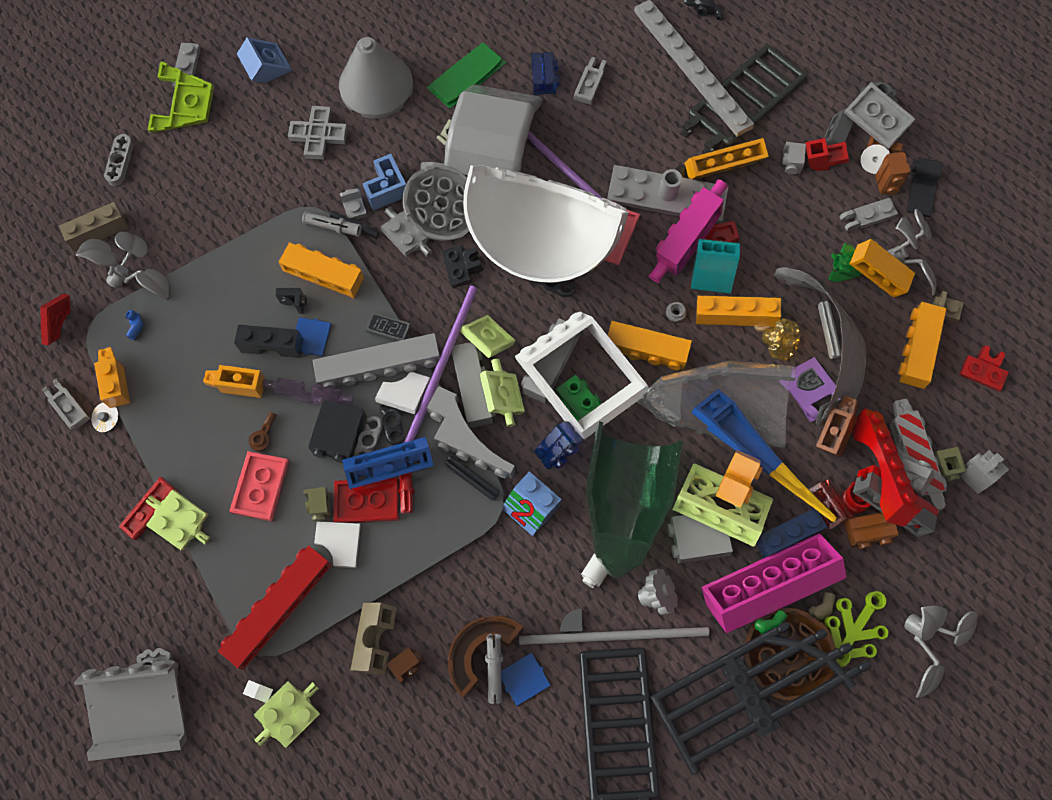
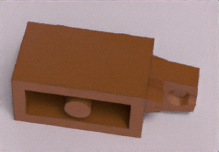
M844 396L837 409L832 407L816 445L817 448L842 457L858 419L855 417L858 400Z

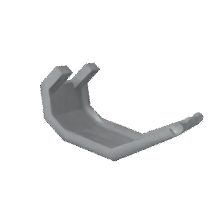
M480 85L468 87L459 95L449 126L444 166L454 168L463 175H468L471 165H484L495 169L497 167L521 172L522 157L533 115L542 105L543 99L539 96Z

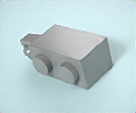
M989 450L984 455L979 452L964 464L966 472L960 477L979 494L995 483L1009 469L1002 463L1004 459L998 453L994 455Z

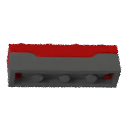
M872 465L858 471L853 493L882 512L880 507L881 470L879 467ZM916 494L922 510L904 528L918 537L935 531L939 509Z

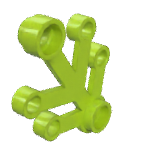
M874 591L867 594L865 598L866 605L855 623H853L851 613V601L848 598H841L836 602L837 609L842 612L846 632L844 640H841L839 632L840 620L836 616L827 617L824 621L825 627L830 630L836 648H840L841 645L850 643L852 646L854 641L887 638L888 629L885 626H875L873 629L862 631L874 610L882 609L886 605V597L882 592ZM872 597L876 599L875 605L871 602ZM842 601H845V602H846V604H847L846 609H843V608H842V606H841ZM831 619L835 621L834 627L830 626ZM879 628L883 631L882 637L878 635ZM864 644L861 648L852 649L849 653L843 654L841 659H837V663L844 667L850 662L851 658L863 656L872 658L876 655L877 649L873 644ZM867 647H870L872 650L870 655L866 653Z

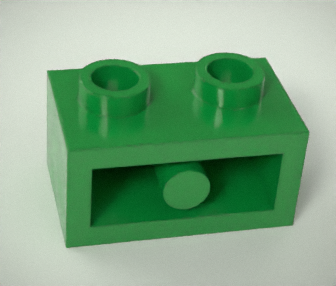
M574 375L556 389V395L578 422L600 406L602 402L596 394H591L587 383L583 379H579Z

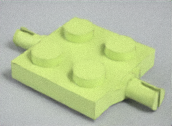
M493 359L491 363L494 371H484L480 374L488 411L504 415L506 426L512 427L515 425L513 414L520 415L525 412L516 374L503 371L500 359Z
M171 490L162 502L152 495L148 497L149 500H146V503L156 509L146 526L178 549L184 550L187 544L194 538H197L204 545L208 542L207 540H210V536L200 531L203 522L209 514L176 490Z
M287 681L254 714L265 729L254 740L262 746L266 740L273 737L286 748L320 714L309 699L319 688L312 682L302 692Z

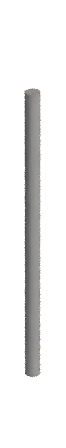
M709 628L519 636L520 645L698 637L709 636Z

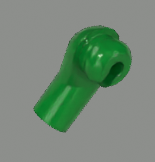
M778 610L771 620H763L762 618L756 620L755 629L763 634L784 623L788 615Z

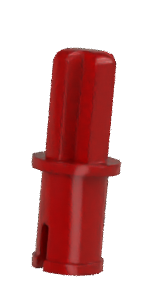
M412 472L399 475L400 489L398 494L400 495L401 513L409 514L413 511L412 494L415 493V490L412 488Z

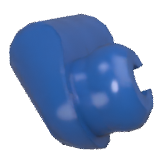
M129 310L125 317L129 320L131 327L125 336L135 341L144 324L138 312Z

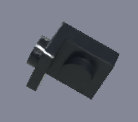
M276 288L275 295L280 303L284 305H293L295 303L298 313L303 314L304 307L307 306V296L303 294L301 288Z

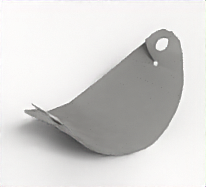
M787 267L778 268L775 274H773L775 277L782 281L786 280V283H792L791 285L819 290L831 298L840 315L842 332L840 374L831 401L820 407L816 418V424L819 427L824 426L832 407L837 409L844 396L856 399L860 393L866 368L865 340L851 317L818 281L800 270Z

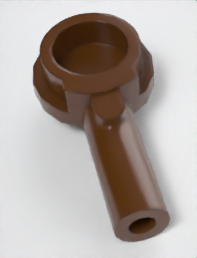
M269 412L260 431H255L250 435L248 443L251 449L263 451L269 446L270 437L268 433L277 414Z

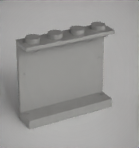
M157 661L152 665L145 666L138 663L128 668L113 666L104 671L89 669L82 672L74 682L75 685L83 684L93 740V745L87 751L88 761L181 750L187 741L174 662Z

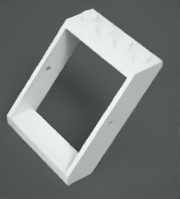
M582 312L574 313L570 316L569 320L555 326L553 331L539 337L537 342L523 348L515 356L519 364L571 430L583 439H586L651 392L646 382L594 318ZM587 327L631 381V384L577 422L533 364Z

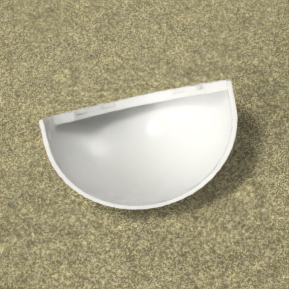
M484 165L470 166L464 191L463 205L466 223L479 248L490 260L507 272L538 282L569 280L581 276L600 265L619 242L629 211H626V208L606 198H598L593 193L552 180L545 181L537 178V176L497 167L495 169Z

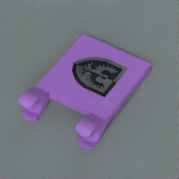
M814 357L780 375V379L801 406L810 422L815 421L818 411L812 405L829 395L832 396L836 385Z

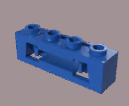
M426 437L342 460L350 489L434 466ZM413 462H420V464L413 465ZM363 476H367V478H366V479H362V480H360V479H361V477H363Z

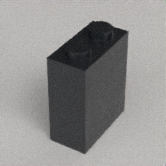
M323 400L308 445L313 455L318 458L332 457L334 461L343 463V459L353 457L358 437L362 433L367 417L364 409Z

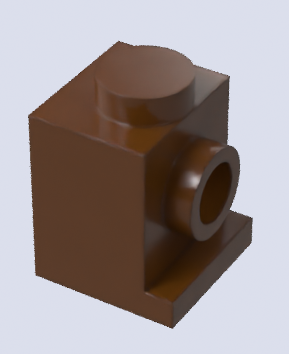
M408 647L388 662L387 666L397 680L404 684L406 682L404 677L410 678L419 671L418 666L421 665L424 659L417 650L412 652Z

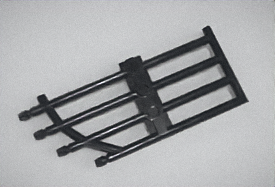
M784 622L649 697L689 771L693 775L700 771L697 763L754 732H757L760 738L780 727L778 719L842 684H845L848 689L855 687L856 683L853 681V678L860 675L861 672L869 670L872 667L868 660L863 661L858 666L845 671L835 660L853 649L850 643L843 644L840 648L826 653L813 646L818 640H822L828 635L825 629H820L815 634H811L802 640L779 636L780 633H785L790 629L788 623ZM765 643L787 647L747 669L741 656ZM800 651H804L817 658L759 690L753 679L756 675ZM825 665H828L837 675L774 711H771L765 700L770 695ZM721 668L727 679L726 682L668 713L662 702L663 699ZM733 689L739 702L685 732L679 733L673 721ZM745 710L751 721L750 724L691 755L685 742Z

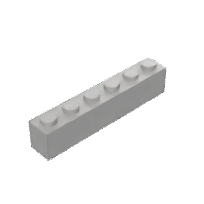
M435 333L314 359L313 366L316 383L320 390H332L336 386H350L362 380L373 381L376 377L381 376L391 377L399 372H413L421 367L432 368L437 365L440 355Z

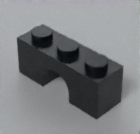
M238 324L234 344L241 353L261 354L262 349L276 351L283 357L301 358L304 338L299 330Z

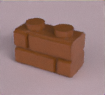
M904 152L891 153L885 156L875 175L877 184H879L880 194L895 195L910 173L909 164L906 163L907 157Z
M882 512L849 518L844 522L851 548L858 547L859 550L872 547L871 544L879 543L880 546L893 543L892 540L898 537L896 524L886 522Z

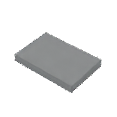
M872 82L844 111V114L887 150L916 120Z

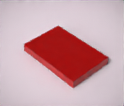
M398 477L388 478L352 489L349 488L347 480L334 481L333 522L367 523L399 521Z

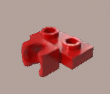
M986 345L981 348L977 358L970 355L966 357L959 375L999 392L1002 390L1009 373L999 368L1005 353L1000 352L992 358L989 355L990 346Z

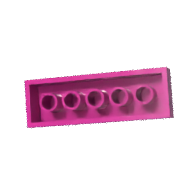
M819 533L703 586L702 591L706 606L727 634L845 579L844 560Z

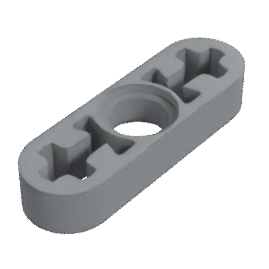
M120 134L114 139L104 173L105 179L112 186H118L124 181L134 144L126 134ZM118 157H124L121 163H115Z

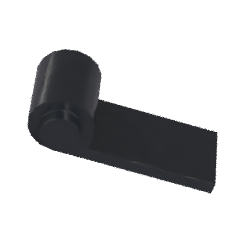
M921 157L913 160L910 169L913 172L907 213L915 214V209H918L923 216H931L936 182L941 175L943 162Z

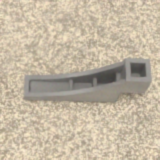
M438 386L427 406L430 418L437 422L443 421L434 437L437 448L444 452H454L461 460L467 461L469 459L475 462V465L481 469L486 470L489 468L494 471L495 475L505 479L508 477L512 479L515 473V466L501 459L478 440L461 415L457 405L459 402L457 394Z

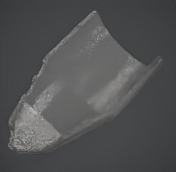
M724 361L661 376L643 393L642 403L646 404L653 411V415L661 421L681 428L686 426L696 430L698 434L702 435L705 433L713 436L714 440L723 442L707 430L708 426L692 414L694 407L719 389L737 404L768 446L785 447L787 402L790 381H795L796 379L795 366Z

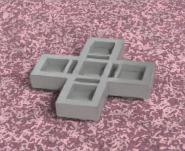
M312 106L309 122L290 121L288 139L289 141L306 142L304 157L307 159L324 160L326 143L345 144L347 125L330 123L331 107Z

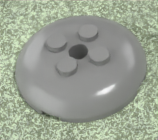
M431 165L415 172L408 180L403 192V208L412 226L424 236L438 241L456 240L467 234L469 228L466 223L463 205L467 177L458 170L444 165ZM436 202L441 203L443 208L440 209Z

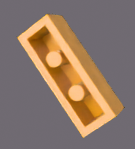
M872 239L857 245L850 262L851 266L893 298L909 291L915 275L911 269Z

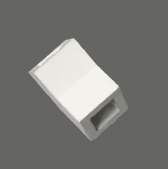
M249 680L243 694L266 703L273 689Z

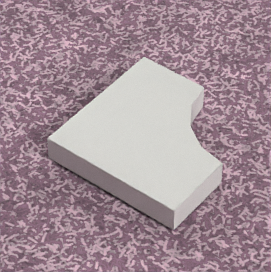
M410 371L407 377L400 381L392 383L383 382L375 400L378 403L415 414L429 385L430 377Z
M317 522L314 543L324 546L330 551L334 567L356 568L361 525L355 523Z

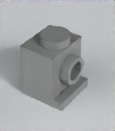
M786 142L782 153V164L785 165V172L792 175L801 173L805 161L806 144Z

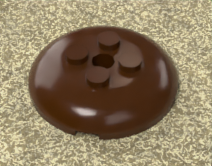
M795 608L778 609L788 615L785 622L790 626L788 631L780 633L779 636L802 640L811 634H815L820 629H825L828 635L824 639L818 640L813 646L826 653L836 649L828 629L822 622L809 615V613ZM778 610L761 618L763 620H771ZM755 623L748 631L745 643L761 635L755 629ZM767 643L757 647L744 655L747 669L787 647ZM800 651L794 655L792 661L785 659L756 675L753 679L763 689L817 658L804 651ZM825 665L771 696L785 701H792L830 680L834 671L828 665Z

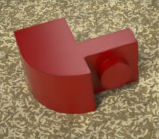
M825 138L805 142L809 166L813 170H829V166L849 162L846 142L827 145Z

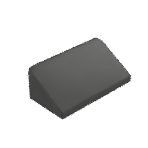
M846 109L833 116L824 136L827 145L845 142L854 122L844 114Z

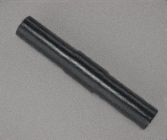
M332 211L330 214L331 218H343L347 222L360 224L362 226L361 232L376 239L379 235L378 231L340 213Z

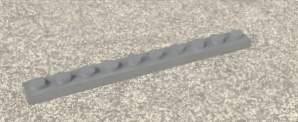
M647 0L635 6L634 12L732 132L738 137L753 129L754 123L653 2Z

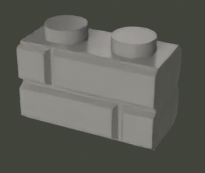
M899 451L898 455L904 464V469L911 481L914 493L923 497L934 477L931 465L922 460H919L918 463L912 461L909 455Z

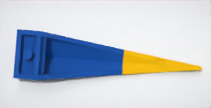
M717 389L694 407L692 414L708 426V431L734 450H739L761 460L760 467L763 468L764 472L829 520L835 522L836 516L786 467L731 398Z

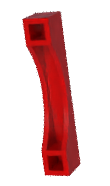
M864 408L856 417L858 419L852 431L853 437L856 441L868 445L878 460L882 479L880 507L886 522L905 527L922 510L918 497L911 486V481L906 474L904 464L898 455L897 448L890 436V431L887 429L883 415L878 411Z

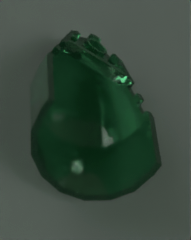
M599 421L597 423L587 477L586 497L595 557L612 578L617 579L642 564L658 530L661 528L668 511L673 505L683 441L678 440L676 443L665 446L628 443L602 431L603 422Z

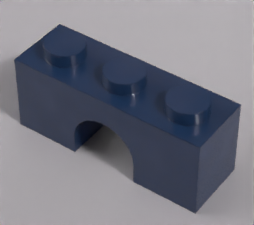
M814 508L761 534L756 545L763 558H766L800 541L822 533L827 528V525L819 511Z

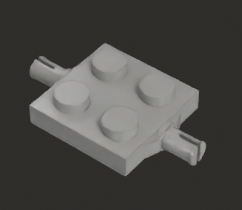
M392 207L386 208L385 213L391 219L381 226V231L405 257L417 250H421L426 257H429L433 251L426 244L431 238L424 236L412 226L405 211L397 214Z

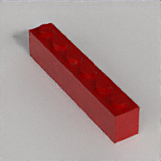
M309 545L306 548H302L297 553L293 564L284 568L281 578L267 588V594L263 599L254 603L251 607V613L237 623L233 634L223 639L218 652L236 668L244 670L331 568V563Z

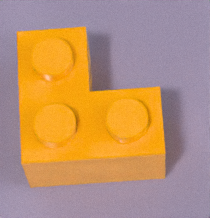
M736 450L718 487L716 496L740 508L743 502L748 503L753 493L751 482L753 478L758 480L763 469L760 467L761 460Z

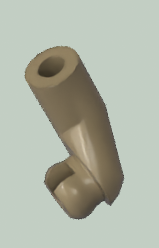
M825 592L822 604L817 607H810L809 615L817 620L830 616L833 611L836 595Z

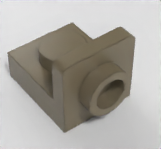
M943 291L939 297L936 296L932 304L946 308L944 319L957 323L960 320L964 302L947 298V292Z

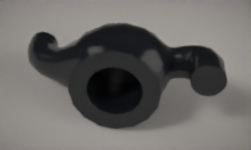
M683 0L685 5L693 6L698 15L705 16L708 13H715L716 19L722 20V11L715 4L714 0Z

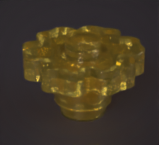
M783 318L776 322L775 327L767 328L764 331L762 340L769 347V353L772 358L787 361L792 357L793 351L797 350L800 341L798 336L800 328L797 322Z

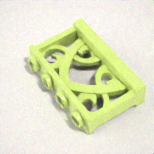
M693 464L672 510L754 547L764 528L763 526L773 498L752 490L753 493L748 503L743 502L741 508L734 505L736 509L725 510L717 506L711 498L716 497L718 487L724 476ZM688 488L694 493V495L687 492ZM750 519L758 520L757 524L750 521Z

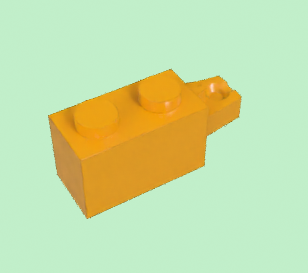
M111 347L98 350V362H95L94 365L100 400L109 408L129 404L130 398L124 366L117 360Z
M219 365L218 370H206L203 382L205 385L218 388L221 393L262 398L266 378L260 370Z

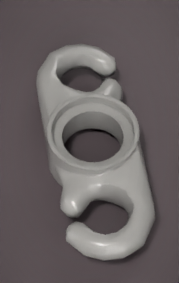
M377 416L367 418L366 421L368 423L376 421L378 426L375 429H371L368 424L364 425V431L358 437L353 457L358 456L360 453L372 452L378 446L383 429L382 419ZM370 435L374 437V442L371 446L363 445L362 441L365 436Z

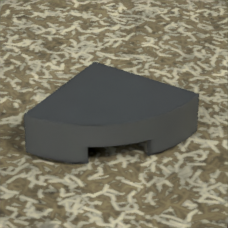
M582 609L573 610L564 617L560 632H582Z

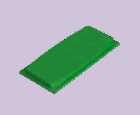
M482 42L426 88L451 109L457 104L459 95L471 85L482 84L507 62Z

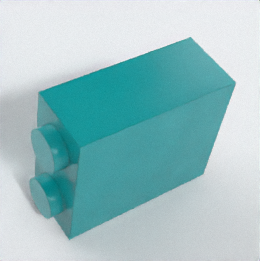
M699 239L691 277V289L731 293L740 257V244Z

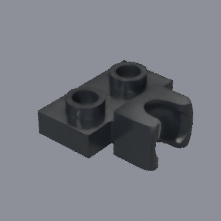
M461 245L442 251L452 288L471 283L470 274L481 272L484 269L480 261L473 262L480 258L476 248L463 251Z

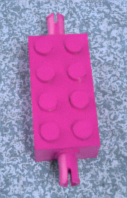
M717 180L711 191L703 187L700 192L697 191L693 195L691 205L682 210L678 223L672 224L665 241L662 239L656 247L657 265L649 274L651 280L659 283L667 270L678 276L697 250L698 240L704 239L722 215L724 199L720 197L728 188L725 182Z

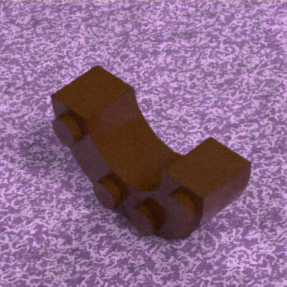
M503 616L481 617L468 623L459 631L449 650L448 672L453 686L464 699L480 683L474 675L472 667L473 658L477 651L487 644L486 636L492 634L493 642H495V634L501 635V643L510 647L524 631L521 624Z

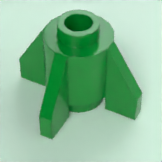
M844 243L840 251L842 255L832 253L834 270L831 271L828 278L829 281L840 282L857 278L862 274L850 265L856 250L851 244Z

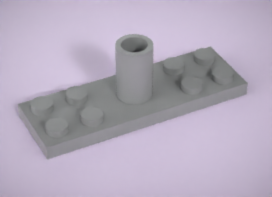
M614 165L607 199L621 206L680 216L682 210L691 205V199L697 191L700 192L703 187L711 191L715 184L682 178L680 172L675 169L666 170L661 174ZM728 188L720 197L724 199L722 215L716 222L719 224L723 221Z

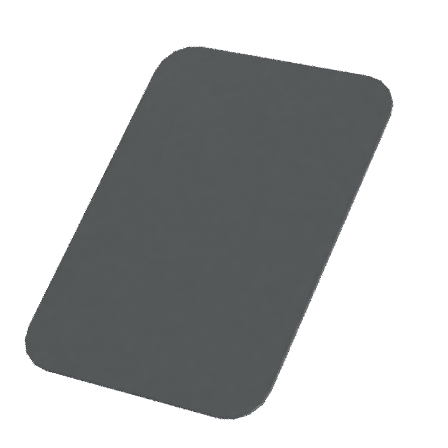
M298 207L286 211L165 275L169 283V297L167 300L143 287L109 305L96 315L88 328L86 338L88 354L93 365L95 362H98V350L111 347L117 360L124 366L130 403L116 408L153 482L155 483L160 476L164 477L178 490V493L209 514L203 522L200 531L210 536V540H207L208 542L204 545L197 538H194L187 544V548L231 634L236 630L237 623L251 613V607L254 603L262 600L267 594V588L281 578L284 568L293 564L297 553L302 548H306L309 545L331 563V568L257 654L258 656L277 657L295 650L361 610L363 603H373L484 536L496 525L503 511L504 492L498 476L489 468L486 470L481 469L475 465V462L469 459L467 461L461 460L456 456V453L451 451L444 452L437 448L434 437L443 421L437 422L430 418L427 410L415 440L426 437L434 466L412 472V488L415 490V493L412 494V513H401L399 495V521L355 523L361 525L356 568L334 567L330 551L324 546L314 543L317 522H313L312 516L306 511L305 501L309 499L304 495L303 490L326 487L329 491L331 517H326L324 521L320 522H333L334 481L347 480L343 463L334 461L332 457L318 458L308 448L323 400L364 409L367 415L366 420L370 416H377L382 419L381 409L384 408L388 411L392 408L387 405L381 408L379 406L380 403L375 400L382 383L400 381L410 373L403 371L391 377L381 376L376 377L373 381L362 380L350 386H336L332 390H320L316 383L313 366L314 359L396 342L366 333L365 329L372 312L398 319L346 234H338L334 230L302 223V216L305 211L330 217L328 212L316 207ZM289 242L295 245L301 244L313 252L315 250L320 251L329 258L336 257L345 264L358 266L362 271L364 280L355 297L346 296L284 272L278 262ZM276 288H301L303 294L307 296V306L304 307L303 314L298 313L295 303L293 305L280 303L275 295ZM129 310L138 312L144 324L135 341L125 336L131 327L129 320L125 317ZM299 317L312 320L316 318L318 321L330 322L332 324L323 356L301 353V358L283 357L276 351L262 349L261 354L241 353L234 344L238 324L296 329ZM219 365L260 370L266 378L262 398L221 393L218 388L205 385L203 382L206 370H218ZM426 367L417 368V370L413 371L414 373L430 377V380L433 375L430 368ZM399 409L403 434L394 433L391 436L392 440L397 441L401 436H404L406 439L416 413L412 414ZM269 412L277 414L268 433L270 437L269 446L263 451L251 449L248 443L250 435L255 431H260ZM390 417L387 419L386 424L388 426H395L398 419ZM365 420V424H368L371 429L377 428L378 423L376 421L368 423ZM384 428L382 429L378 446L373 451L393 446L387 442ZM370 435L365 436L362 441L363 445L371 446L374 442V437ZM248 451L285 458L290 461L272 522L229 512ZM450 456H454L498 489L499 496L494 501L490 500L450 470L445 464L446 460ZM413 462V465L420 464V462Z

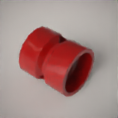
M853 482L843 492L841 504L847 512L861 514L871 505L853 493L855 482Z

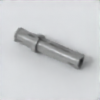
M305 211L302 216V223L334 230L338 234L346 233L357 237L361 234L362 226L360 224L347 222L343 218L335 219Z
M492 634L486 636L487 654L485 655V661L488 663V702L494 704V695H496V704L502 702L501 662L503 661V654H501V635L495 634V643H493Z

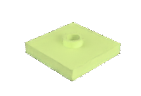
M488 315L462 326L460 330L488 358L513 346L516 341Z

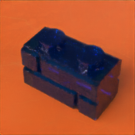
M553 52L532 53L531 64L534 95L555 94L556 87L559 86V75H555V71H558V59H554Z
M569 421L557 424L536 447L534 453L542 460L541 462L546 469L550 470L555 467L559 469L568 462L566 460L568 456H572L579 450L578 445L582 442V437L575 431V428Z

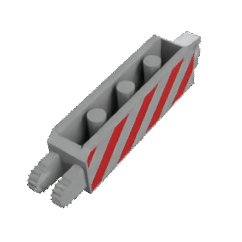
M907 399L897 400L893 403L895 418L889 425L897 450L909 455L912 461L918 463L919 460H922L931 465L934 477L925 495L920 497L939 509V513L946 505L943 493L947 491V483L945 478L941 476L939 460L932 451V441L926 434L925 421L920 416L918 410L913 411Z

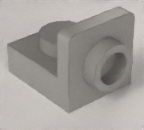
M358 188L348 189L340 193L348 218L357 220L367 217Z

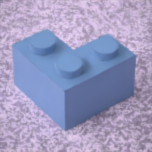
M392 154L374 160L378 177L362 183L373 211L403 199L406 183Z

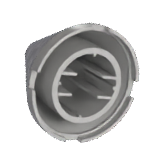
M364 37L356 44L340 76L339 91L344 104L349 110L355 111L365 118H384L400 111L408 98H411L413 78L409 67L404 61L374 39Z

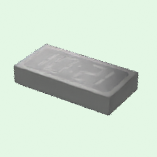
M372 312L365 330L366 333L393 341H401L407 338L411 324Z

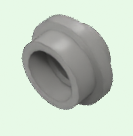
M673 302L668 305L666 316L674 322L682 321L686 316V308L680 302ZM677 310L680 314L675 315L672 311Z

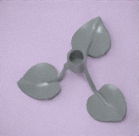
M915 209V217L921 228L920 233L915 236L907 217L902 218L896 229L901 231L908 241L887 252L891 253L903 264H920L931 284L932 296H934L936 293V278L927 261L922 259L906 260V257H909L906 246L911 244L916 250L918 249V238L924 234L927 240L932 238L928 223L922 213Z
M119 232L115 236L116 245L128 252L122 264L115 267V253L111 252V247L104 241L89 239L79 247L76 256L86 258L101 266H110L106 281L111 287L120 288L124 282L128 283L129 280L136 277L137 282L147 290L166 300L169 297L168 280L160 272L154 269H146L145 272L138 270L128 276V269L125 265L131 254L139 258L147 254V244L141 237L130 232Z
M942 606L921 607L922 618L916 614L908 617L904 628L915 635L914 640L920 643L934 662V665L929 666L926 670L918 693L915 696L916 698L924 697L933 692L941 683L945 670L923 641L931 639L935 632L939 631L954 636L955 645H964L971 639L976 630L977 612L970 611L966 613L959 621L957 631L941 628L947 617V610Z

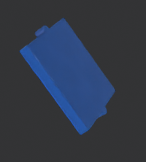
M299 317L296 330H299L304 338L301 352L305 355L323 356L332 324L330 322L318 321L316 318L312 320Z
M532 653L501 671V680L506 687L505 691L509 692L516 706L551 686L543 673V667L538 665Z

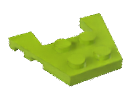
M160 62L159 80L176 82L170 116L150 114L148 131L154 133L208 122L214 86L198 77L186 74L176 67L173 68L165 62Z

